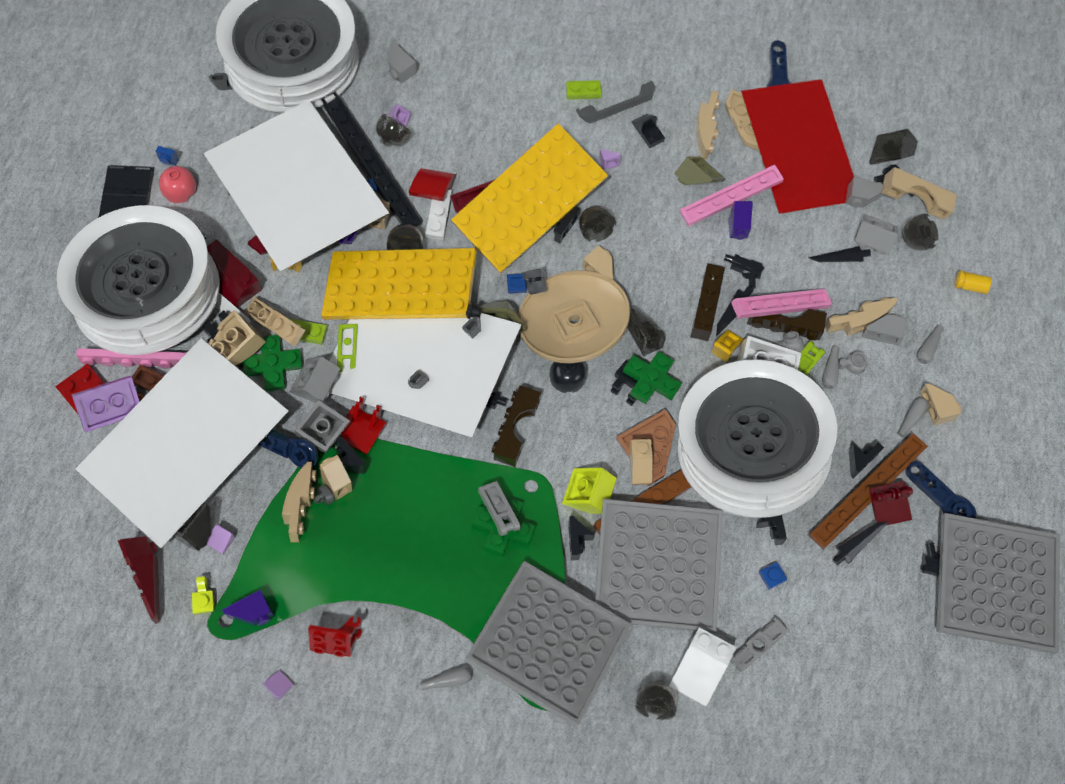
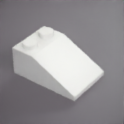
M747 336L740 345L737 361L767 360L798 370L801 353Z
M699 627L668 687L706 707L736 647Z

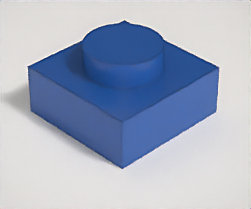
M158 145L155 152L159 161L166 165L176 166L179 159L175 150Z
M778 562L759 571L768 590L788 580Z

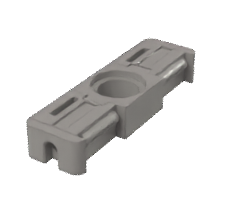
M774 618L762 632L759 631L745 643L744 647L734 657L732 656L730 662L737 666L736 669L739 672H743L787 633V629L777 618ZM753 641H762L764 644L763 650H756L753 647Z

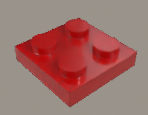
M86 364L55 387L78 414L72 394L104 383L93 369Z

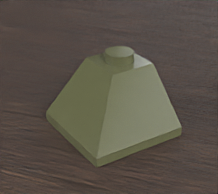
M701 156L686 157L674 173L678 177V181L683 185L724 182L726 179Z
M505 300L492 301L479 306L482 309L481 313L522 324L519 331H526L525 324L510 302Z

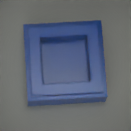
M522 273L507 274L508 294L526 293V280H523Z

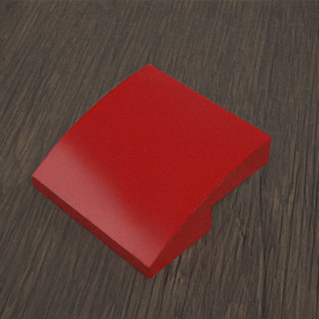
M421 168L412 181L408 191L409 195L444 202L447 191L451 190L455 174Z

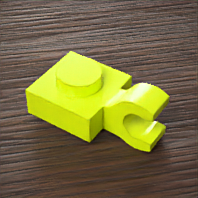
M205 576L196 577L198 592L192 593V613L194 615L211 613L215 608L214 592L208 591L207 578L205 579Z

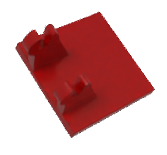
M360 396L359 402L357 401L355 406H352L345 418L350 420V423L339 437L342 436L352 448L367 455L387 422L380 419V411L382 409L380 405H376V410H373L372 416L363 412L365 398Z
M351 616L339 629L309 625L310 651L318 654H333L337 657H351V649L355 641L362 635L361 629L358 628L361 625V618L358 617L357 622L354 623V616ZM358 628V632L354 634L355 629Z

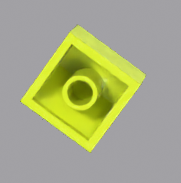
M574 468L562 504L590 514H602L603 499L610 500L617 478L603 468Z

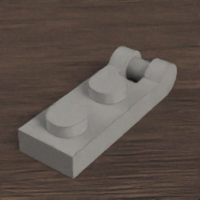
M497 481L479 487L478 493L489 511L499 535L504 536L511 530H520L519 521ZM508 519L509 523L504 524L503 520Z

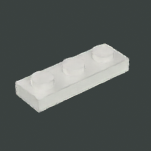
M452 190L447 191L444 202L438 200L431 201L425 233L426 238L444 240Z

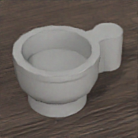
M795 331L786 333L784 341L774 343L797 352H801L804 349L803 339Z
M862 352L852 353L846 360L841 359L839 361L840 370L847 368L853 374L864 372L867 366V357Z

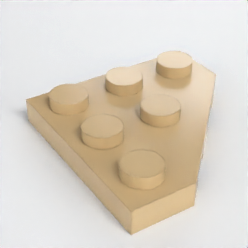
M731 89L725 102V108L744 145L759 151L742 93Z

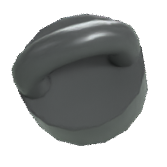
M323 485L318 488L319 495L314 499L315 504H320L324 501L326 505H330L334 502V496L328 486Z

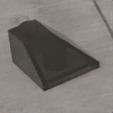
M909 129L877 135L869 163L873 165L915 155L918 140Z
M634 308L630 309V320L627 329L642 355L645 356L663 348L666 340L663 330H659L657 324Z
M203 503L172 537L196 551L203 548L211 536L210 507Z

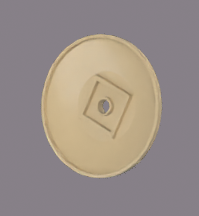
M580 270L559 273L547 278L546 292L533 295L528 293L521 303L518 314L527 329L526 331L519 332L525 345L544 359L559 363H577L591 360L610 350L623 337L630 320L628 298L623 289L605 275ZM573 319L579 320L577 323H570Z

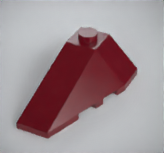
M217 239L207 246L208 253L214 260L220 280L219 293L236 308H239L262 291L259 280Z

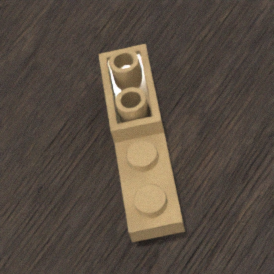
M713 90L709 103L701 102L696 125L697 144L702 158L707 160L708 153L712 154L715 144L712 143V139L716 140L719 129H716L717 121H714L716 113H713L714 109L718 110L720 100L717 99L719 92Z
M256 297L252 299L245 311L247 315L294 346L297 345L305 332V329L300 327V325Z
M886 297L877 302L867 301L861 305L858 312L853 311L844 316L834 315L829 318L825 325L826 332L845 330L846 335L849 336L864 331L868 325L889 314L898 299L897 297L891 299Z
M307 462L290 485L285 498L282 516L284 524H289L291 542H299L300 535H303L304 523L301 522V517H305V507H310L311 499H315V487H312V484L316 482L317 473L316 470H313L312 462Z

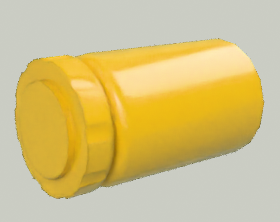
M959 270L955 278V288L985 295L988 294L992 283V278L989 276L964 272L962 270Z

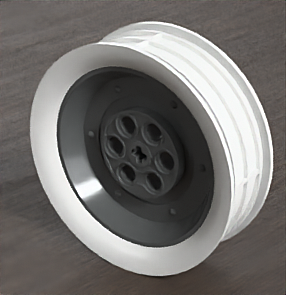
M230 0L218 19L216 41L219 52L224 59V69L229 84L242 99L258 108L284 113L307 100L311 102L314 108L323 106L322 98L329 103L335 99L334 94L328 96L329 94L336 91L339 96L349 86L358 68L359 52L354 37V18L345 0Z
M139 205L126 207L107 213L92 221L70 241L61 256L57 269L59 295L67 309L74 315L83 334L95 345L118 354H150L168 349L182 342L197 331L207 320L219 294L220 280L214 260L208 253L201 231L183 214L160 206Z
M742 360L717 367L701 377L685 396L678 421V458L682 472L693 490L716 508L744 517L764 518L778 516L804 505L823 486L830 470L832 453L837 439L836 415L824 391L811 378L792 367L767 360Z

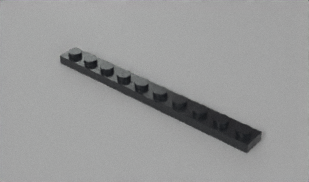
M336 91L328 95L334 94L335 99L329 103L322 98L321 101L323 102L324 109L368 176L374 181L383 199L386 202H390V209L403 230L406 232L421 225L420 218Z

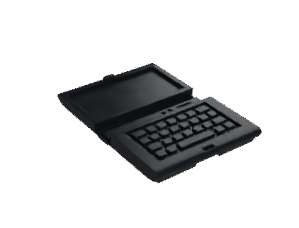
M108 165L98 218L118 209L147 205L154 167Z

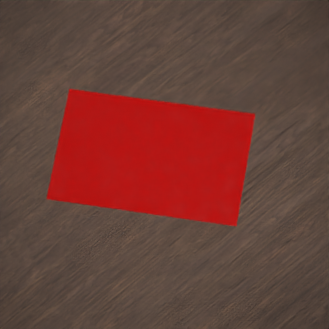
M818 79L742 90V96L764 167L766 169L775 165L783 177L782 183L771 187L779 214L846 203L847 188L854 174L823 80Z

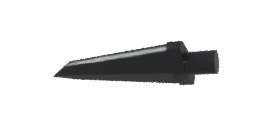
M855 246L808 258L817 262H863V257L871 256V250H861L860 246Z
M750 286L744 292L738 289L731 302L735 298L749 297L754 289ZM731 302L717 324L716 337L737 317Z
M888 522L875 523L843 545L837 547L836 549L839 554L832 559L837 566L844 560L847 564H850Z

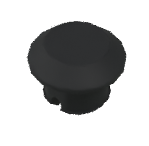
M473 302L469 304L466 311L467 318L470 319L475 316L480 318L481 307L474 306Z

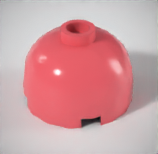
M172 166L165 169L159 179L161 194L172 203L186 202L191 195L194 196L196 193L197 184L194 176L188 169L182 166Z

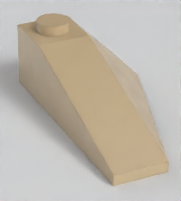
M233 310L219 324L217 328L219 331L208 344L234 366H237L252 356L266 341L240 314Z

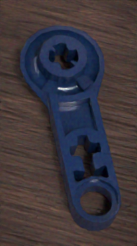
M775 40L772 42L769 50L771 78L766 87L791 84L787 72L786 45L780 40ZM773 47H780L782 51H775Z
M272 429L257 444L280 456L289 458L301 469L307 462H312V467H314L318 460V451L311 441L303 438L292 439Z
M912 462L907 467L906 476L942 509L943 514L957 515V512L962 510L964 513L961 516L976 519L977 513L973 504L967 499L955 495L922 463ZM917 467L921 474L919 476L913 475L911 468ZM925 475L926 478L923 481H920V479ZM930 482L934 484L931 488L927 486Z

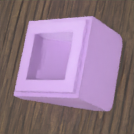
M396 104L392 107L386 122L406 127L411 112Z
M600 150L599 161L602 169L619 166L621 158L619 153Z
M216 524L206 545L224 554L235 537L232 533Z
M280 670L263 683L278 700L294 686Z

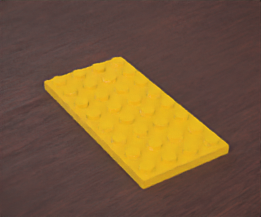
M558 123L451 219V222L501 274L601 184L608 175Z
M476 249L334 251L331 257L321 317L323 320L467 318L466 311L471 301Z

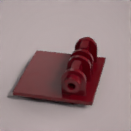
M905 481L869 488L876 523L888 522L887 525L912 520L908 497L913 494V489L905 485Z

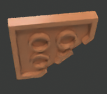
M666 409L616 438L629 459L631 440L651 439L653 456L652 484L665 476L676 426Z

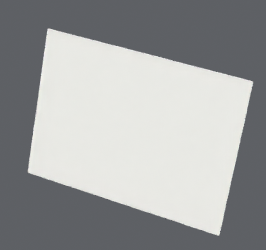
M309 100L204 153L280 271L389 213Z
M481 313L479 318L481 332L472 339L462 329L463 325L469 320L468 318L350 319L348 324H358L356 367L350 370V359H343V372H338L339 377L331 385L329 391L332 394L358 402L361 396L365 398L364 404L373 407L380 405L383 410L472 437L522 324ZM353 328L345 329L343 332L342 355H352ZM345 338L351 339L350 345L344 344ZM338 344L329 360L336 366ZM417 370H420L429 379L421 389L411 388L408 385V380Z
M201 338L76 467V470L154 543L162 548L283 418L288 410Z

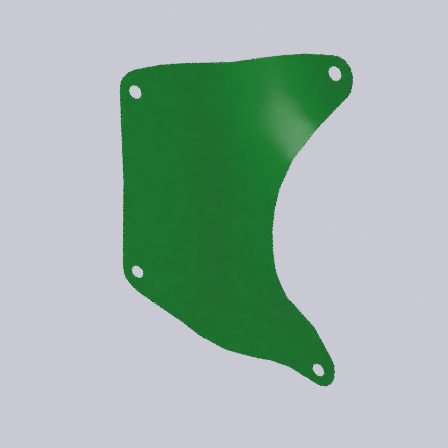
M377 439L367 455L352 448L366 464L367 471L365 474L347 473L351 481L352 491L338 500H334L330 505H326L324 501L320 504H315L314 499H311V506L305 507V517H301V522L304 523L303 535H300L299 542H291L289 524H284L282 512L290 485L301 470V468L297 467L288 481L272 499L257 523L227 589L207 620V628L210 634L216 638L236 640L274 626L319 605L345 601H363L396 605L420 612L442 621L467 637L474 644L524 561L565 585L559 517L552 486L547 478L538 472L436 453ZM334 444L327 452L318 451V460L313 467V470H316L317 473L316 482L312 484V487H315V497L319 495L318 488L323 486L320 464L325 459L338 455L334 449ZM533 480L537 483L538 488L535 492L530 493L525 490L524 485L527 481ZM496 481L506 497L524 502L518 520L536 525L529 546L509 540L503 556L484 550V545L490 532L472 527V522L479 506L486 508L478 493V488ZM259 590L265 595L274 614L268 623L261 626H254L234 619L233 623L226 628L221 627L218 623L219 618L225 615L222 609ZM520 695L530 706L540 710H545L544 708L540 707L539 705Z

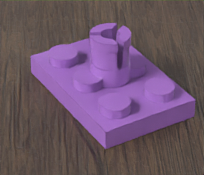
M130 375L72 394L85 433L123 420L140 402Z

